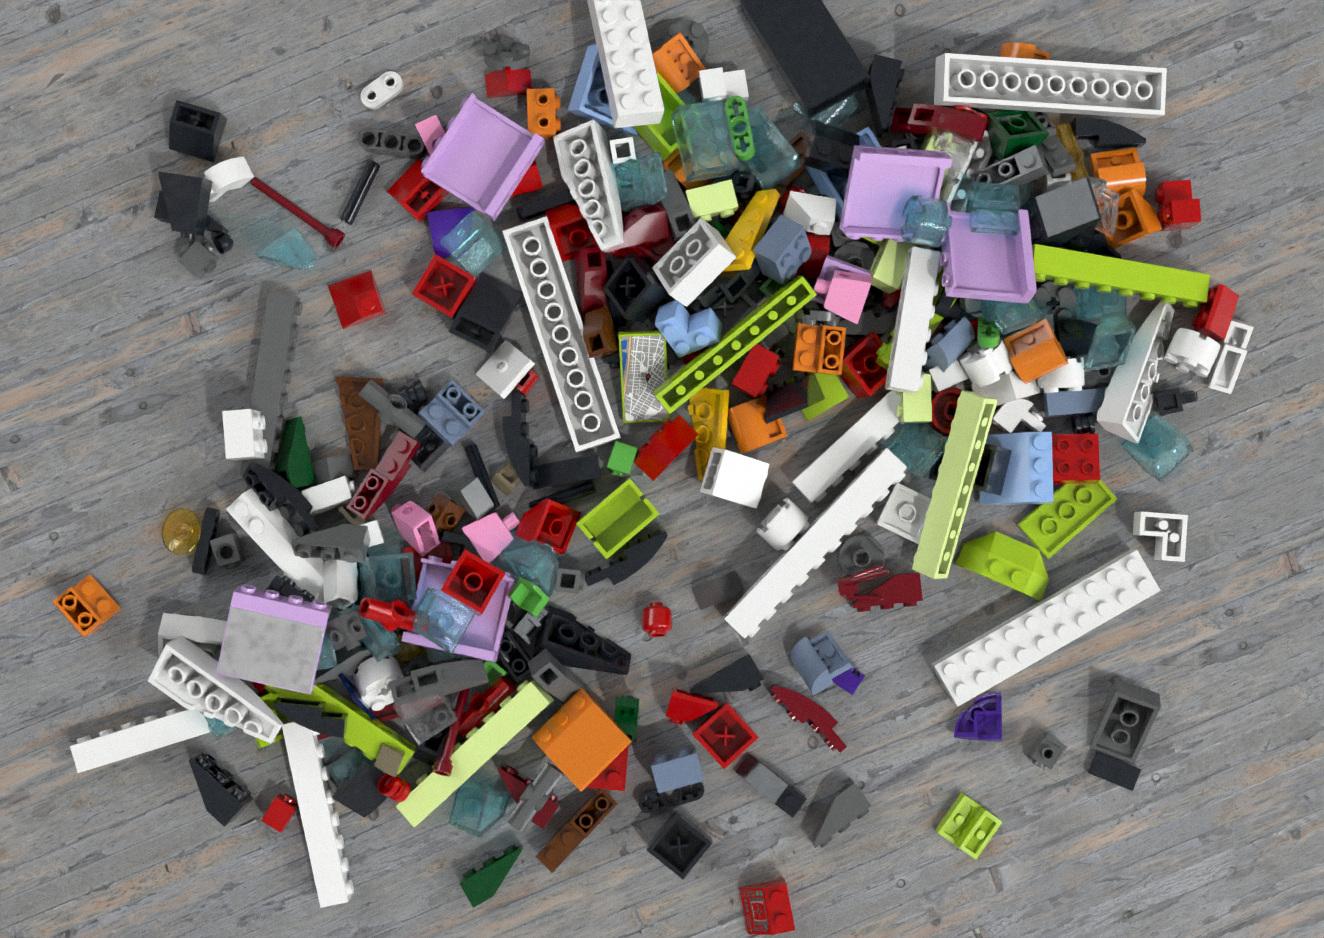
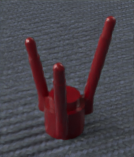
M880 564L837 578L840 596H846L847 600L883 601L882 596L855 594L854 592L859 591L857 582L888 574L889 570L877 571L884 568V565Z

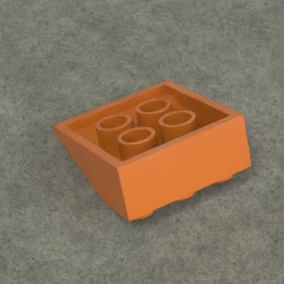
M580 688L532 736L541 750L581 792L632 742L598 701L583 688Z

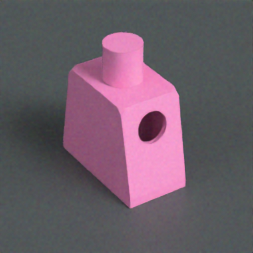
M437 115L415 124L430 156L435 151L434 143L440 136L444 137L446 134Z
M837 270L834 271L831 282L817 278L814 291L827 295L823 306L825 309L858 324L873 276Z
M408 501L404 505L396 504L392 507L391 514L399 534L422 557L441 544L432 516L413 501Z
M495 512L464 526L462 530L481 558L488 563H492L515 540L511 530L520 524V520L514 512L504 519Z

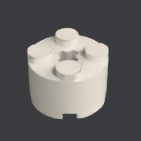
M1179 328L1172 338L1164 360L1177 364L1175 368L1183 373H1189L1190 370L1201 377L1207 378L1219 353L1220 344L1208 336L1205 340L1199 336V332Z
M1000 337L999 344L993 348L981 347L977 344V341H974L959 358L960 364L973 385L976 384L977 387L990 385L1000 379L998 375L1003 371L1008 374L1013 369L1010 361L1011 356Z
M1078 356L1071 359L1066 357L1069 364L1038 378V388H1041V391H1044V393L1059 392L1058 388L1063 387L1064 390L1081 391L1082 386L1085 385L1084 357Z
M789 498L783 500L786 503L784 506L781 507L778 504L761 522L764 526L762 530L759 528L756 530L776 551L782 549L787 551L795 542L793 538L798 533H804L810 526V523L807 521L809 517Z
M382 655L369 658L358 666L359 671L357 674H353V679L362 702L374 711H379L386 705L394 702L389 682L404 677L397 660L392 656H389L390 659H383Z

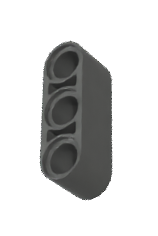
M364 128L358 134L359 144L369 153L421 159L427 152L422 138L416 134L376 128ZM367 136H375L373 144H364ZM397 139V146L395 148H387L389 140ZM414 142H419L421 144L420 149L416 152L410 151V145Z

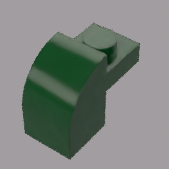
M630 695L616 697L614 721L632 742H636L639 699Z

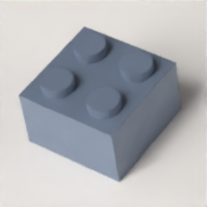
M783 215L778 217L753 249L762 274L783 286L795 277L798 268L809 259L812 251L804 226Z
M685 746L677 749L676 754L668 755V752L655 755L654 760H651V768L658 793L704 781L696 748L691 749L690 746Z

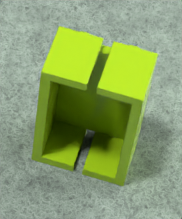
M657 72L664 106L662 119L658 124L633 127L664 161L695 135L703 124Z
M630 478L576 523L590 540L593 537L597 539L593 544L606 559L660 514L647 498L644 500L640 498L643 493Z

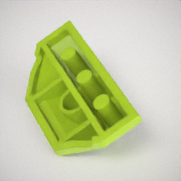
M997 531L964 543L955 562V565L1038 601H1041L1049 582V577L1038 549Z

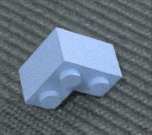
M677 300L658 307L655 325L679 358L720 341L722 323L711 307L693 315H690L683 304Z

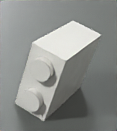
M712 447L700 492L757 509L758 503L761 500L763 485L768 476L769 464L725 449Z

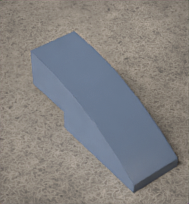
M1106 388L1044 393L1042 395L1045 417L1097 413L1104 401Z

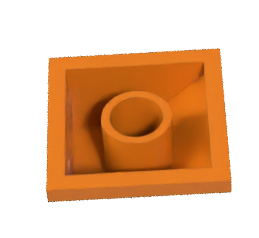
M1131 190L1098 205L1102 217L1099 221L1108 244L1114 249L1162 230L1154 208L1135 190Z

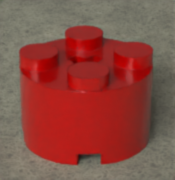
M947 388L936 393L931 398L932 421L929 422V425L938 434L949 436L951 422L954 419L955 413L952 418L951 415H947L946 411L949 408L956 411L957 401L963 390Z

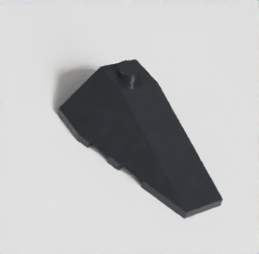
M552 606L548 607L550 610L544 616L542 622L544 627L536 637L532 657L537 656L546 648L563 666L622 675L629 673L631 660L629 652L610 639L604 640L595 634V629L590 626L587 628L576 621L577 617L573 614Z

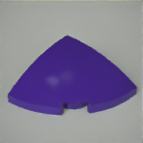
M458 208L427 212L435 254L443 259L455 254L462 248L461 244L466 237L471 236L475 224V209Z
M1002 692L988 693L973 700L974 704L967 711L963 710L955 725L954 738L1002 742Z

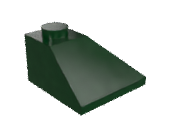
M998 110L986 112L990 146L1000 161L1034 145L1038 146L1049 135V132L1031 111Z

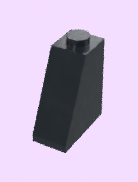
M159 171V180L172 231L180 232V237L195 240V235L204 237L212 181L199 177Z

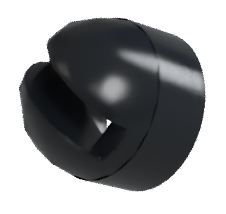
M220 234L213 238L214 245L220 254L230 251L234 245L233 239H230V236L227 234Z

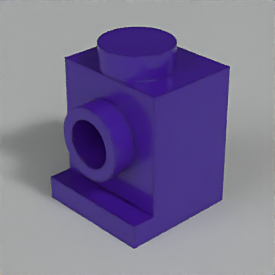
M852 667L832 678V681L853 695L865 675L861 672L855 675L856 669Z

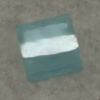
M473 210L440 241L443 247L474 277L507 247L499 236Z

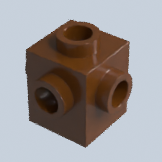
M437 493L426 512L432 516L438 532H441L442 529L452 532L465 509Z

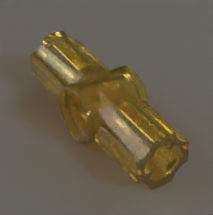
M1070 123L1056 126V136L1067 152L1076 159L1075 171L1070 172L1071 183L1085 177L1089 178L1083 162V152L1078 148Z

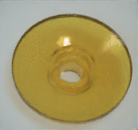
M179 508L172 511L166 517L162 526V540L165 547L171 553L177 555L187 554L196 547L200 539L201 525L193 511Z

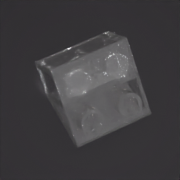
M442 693L399 706L393 705L418 746L458 720L448 696H443Z

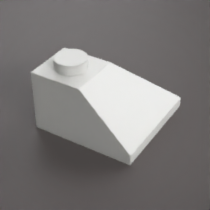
M790 191L783 216L804 226L807 232H813L818 235H830L835 221L836 199Z

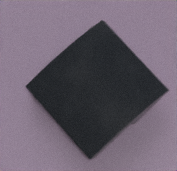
M421 405L414 412V414L418 416L419 412L424 408V406ZM426 424L414 439L420 443V446L411 460L425 472L450 446ZM398 428L389 438L393 441L399 431L407 436L409 435Z
M363 762L351 781L347 778L343 780L332 798L360 816L366 817L388 798L379 793L377 789L378 782L384 774Z

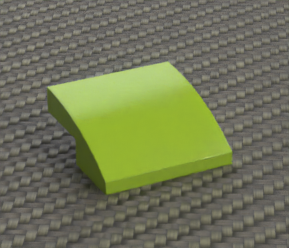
M815 374L825 399L801 410L807 421L849 397L837 375ZM791 377L788 380H786V383L789 384L794 382L795 380L793 377Z
M961 792L935 831L976 860L1002 824V821Z

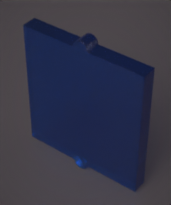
M343 673L339 674L338 677L353 701L372 720L375 719L374 712L361 699L358 689Z

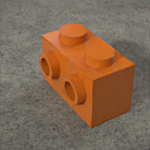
M555 88L527 89L528 131L532 134L536 133L544 139H553L557 132H561V118L556 117V109H561L560 95H556Z

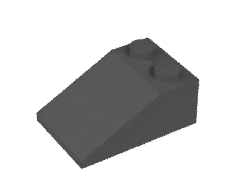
M1115 678L1103 705L1090 743V749L1134 764L1161 708L1160 694Z

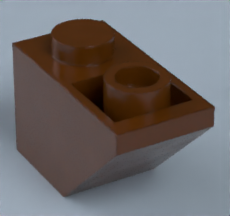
M604 306L586 313L582 336L589 358H602L619 351V341L608 307Z

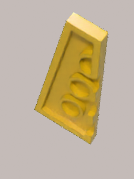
M776 189L757 191L732 228L725 241L736 258L723 271L750 269L755 258L753 249L763 238L780 197Z
M703 387L689 398V415H692L693 429L699 434L695 438L696 450L694 453L698 480L700 481L704 479L712 447L725 449L729 390Z

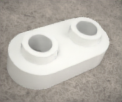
M393 71L384 73L362 90L361 101L368 109H379L402 91V78ZM390 79L395 81L392 86L387 85V81ZM375 93V99H368L369 94Z

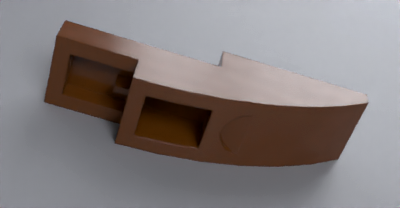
M599 789L555 833L535 857L553 873L618 803L604 789Z

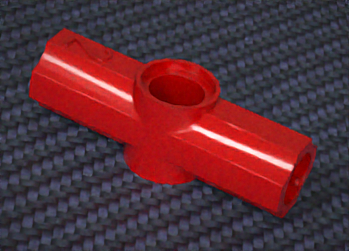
M364 597L358 609L359 616L380 622L382 627L388 631H395L399 627L424 634L430 622L429 615L410 610L400 600H394L390 604Z
M502 675L484 694L477 693L472 697L469 709L462 715L458 732L461 736L467 739L466 735L475 727L478 728L483 723L482 720L492 711L496 714L500 710V703L516 690L514 684L507 677Z

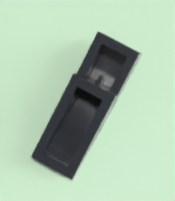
M1075 117L1071 121V140H1094L1095 149L1141 148L1146 144V138L1140 134L1107 120Z
M280 697L274 702V708L300 726L328 736L344 738L346 734L348 714L325 711V702Z

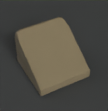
M508 461L492 477L491 482L505 496H508L521 483V480L517 476L511 461Z
M383 744L374 766L396 777L405 752Z

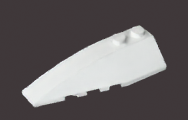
M593 119L553 136L561 176L568 185L573 199L576 200L580 208L579 210L586 219L588 227L600 249L604 251L624 243L620 197L606 131Z
M1161 301L1146 318L1121 357L1110 384L1105 389V398L1102 406L1097 412V421L1106 431L1137 444L1140 441L1155 395L1151 394L1153 382L1158 383L1160 374L1157 373L1158 360H1163L1165 353L1163 340L1168 339L1174 314L1172 306Z
M252 488L242 493L226 510L302 591L305 589L315 597L313 601L324 602L323 559L295 556L291 541L299 536L296 535L288 521L281 516L280 511L275 509L270 512L260 502L259 497Z
M163 613L158 632V659L167 643L183 636L219 662L227 621L201 616Z
M183 636L165 645L148 682L191 711L195 709L203 712V716L222 720L225 725L241 728L244 733L270 744L274 741L283 723L239 678L217 674L218 661Z

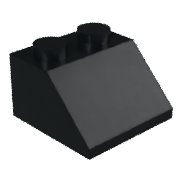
M816 120L803 165L847 179L849 177L854 145L860 146V135Z

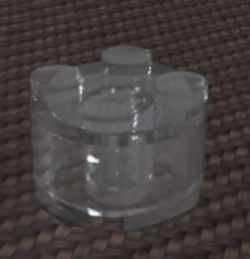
M948 130L943 132L941 136L937 135L935 137L932 148H934L933 151L946 152L952 158L951 168H945L942 181L956 185L960 181V179L956 178L958 174H964L969 166L974 149L970 146L974 145V142Z

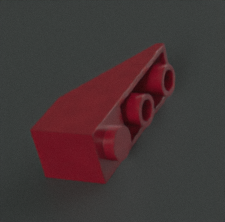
M659 204L636 208L622 219L624 243L602 252L615 253L621 248H636L641 243H656L661 241V238L669 237L666 210ZM595 242V246H597L600 249L598 243Z
M598 247L583 248L573 252L582 321H585L586 313L605 306L606 292L603 287L606 284L607 267L605 253Z
M915 572L891 576L864 594L882 596L883 601L857 599L851 603V608H857V612L871 611V606L879 605L880 609H892L894 604L903 603V607L917 606V601H923L920 573Z
M501 765L498 772L516 804H518L519 798L533 780L528 777L524 780L518 776L519 772L513 767ZM550 792V797L542 809L536 812L531 822L545 829L560 804L557 801L558 796Z

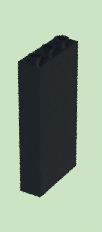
M740 0L741 11L808 119L870 86L869 74L822 0Z

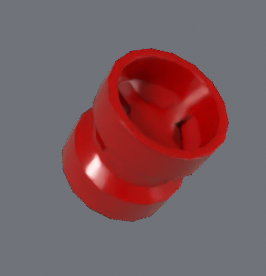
M385 773L380 778L377 789L382 795L389 797L396 803H401L409 796L411 786L409 782L399 778L397 775L393 777Z

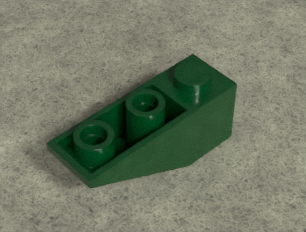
M302 416L286 421L275 466L276 474L284 478L296 489L315 485V473L311 465L310 449L307 445L306 429Z
M513 844L503 850L504 855L496 859L493 856L482 863L484 865L478 870L472 868L462 874L463 879H461L459 884L473 908L495 895L522 852V844L518 847Z

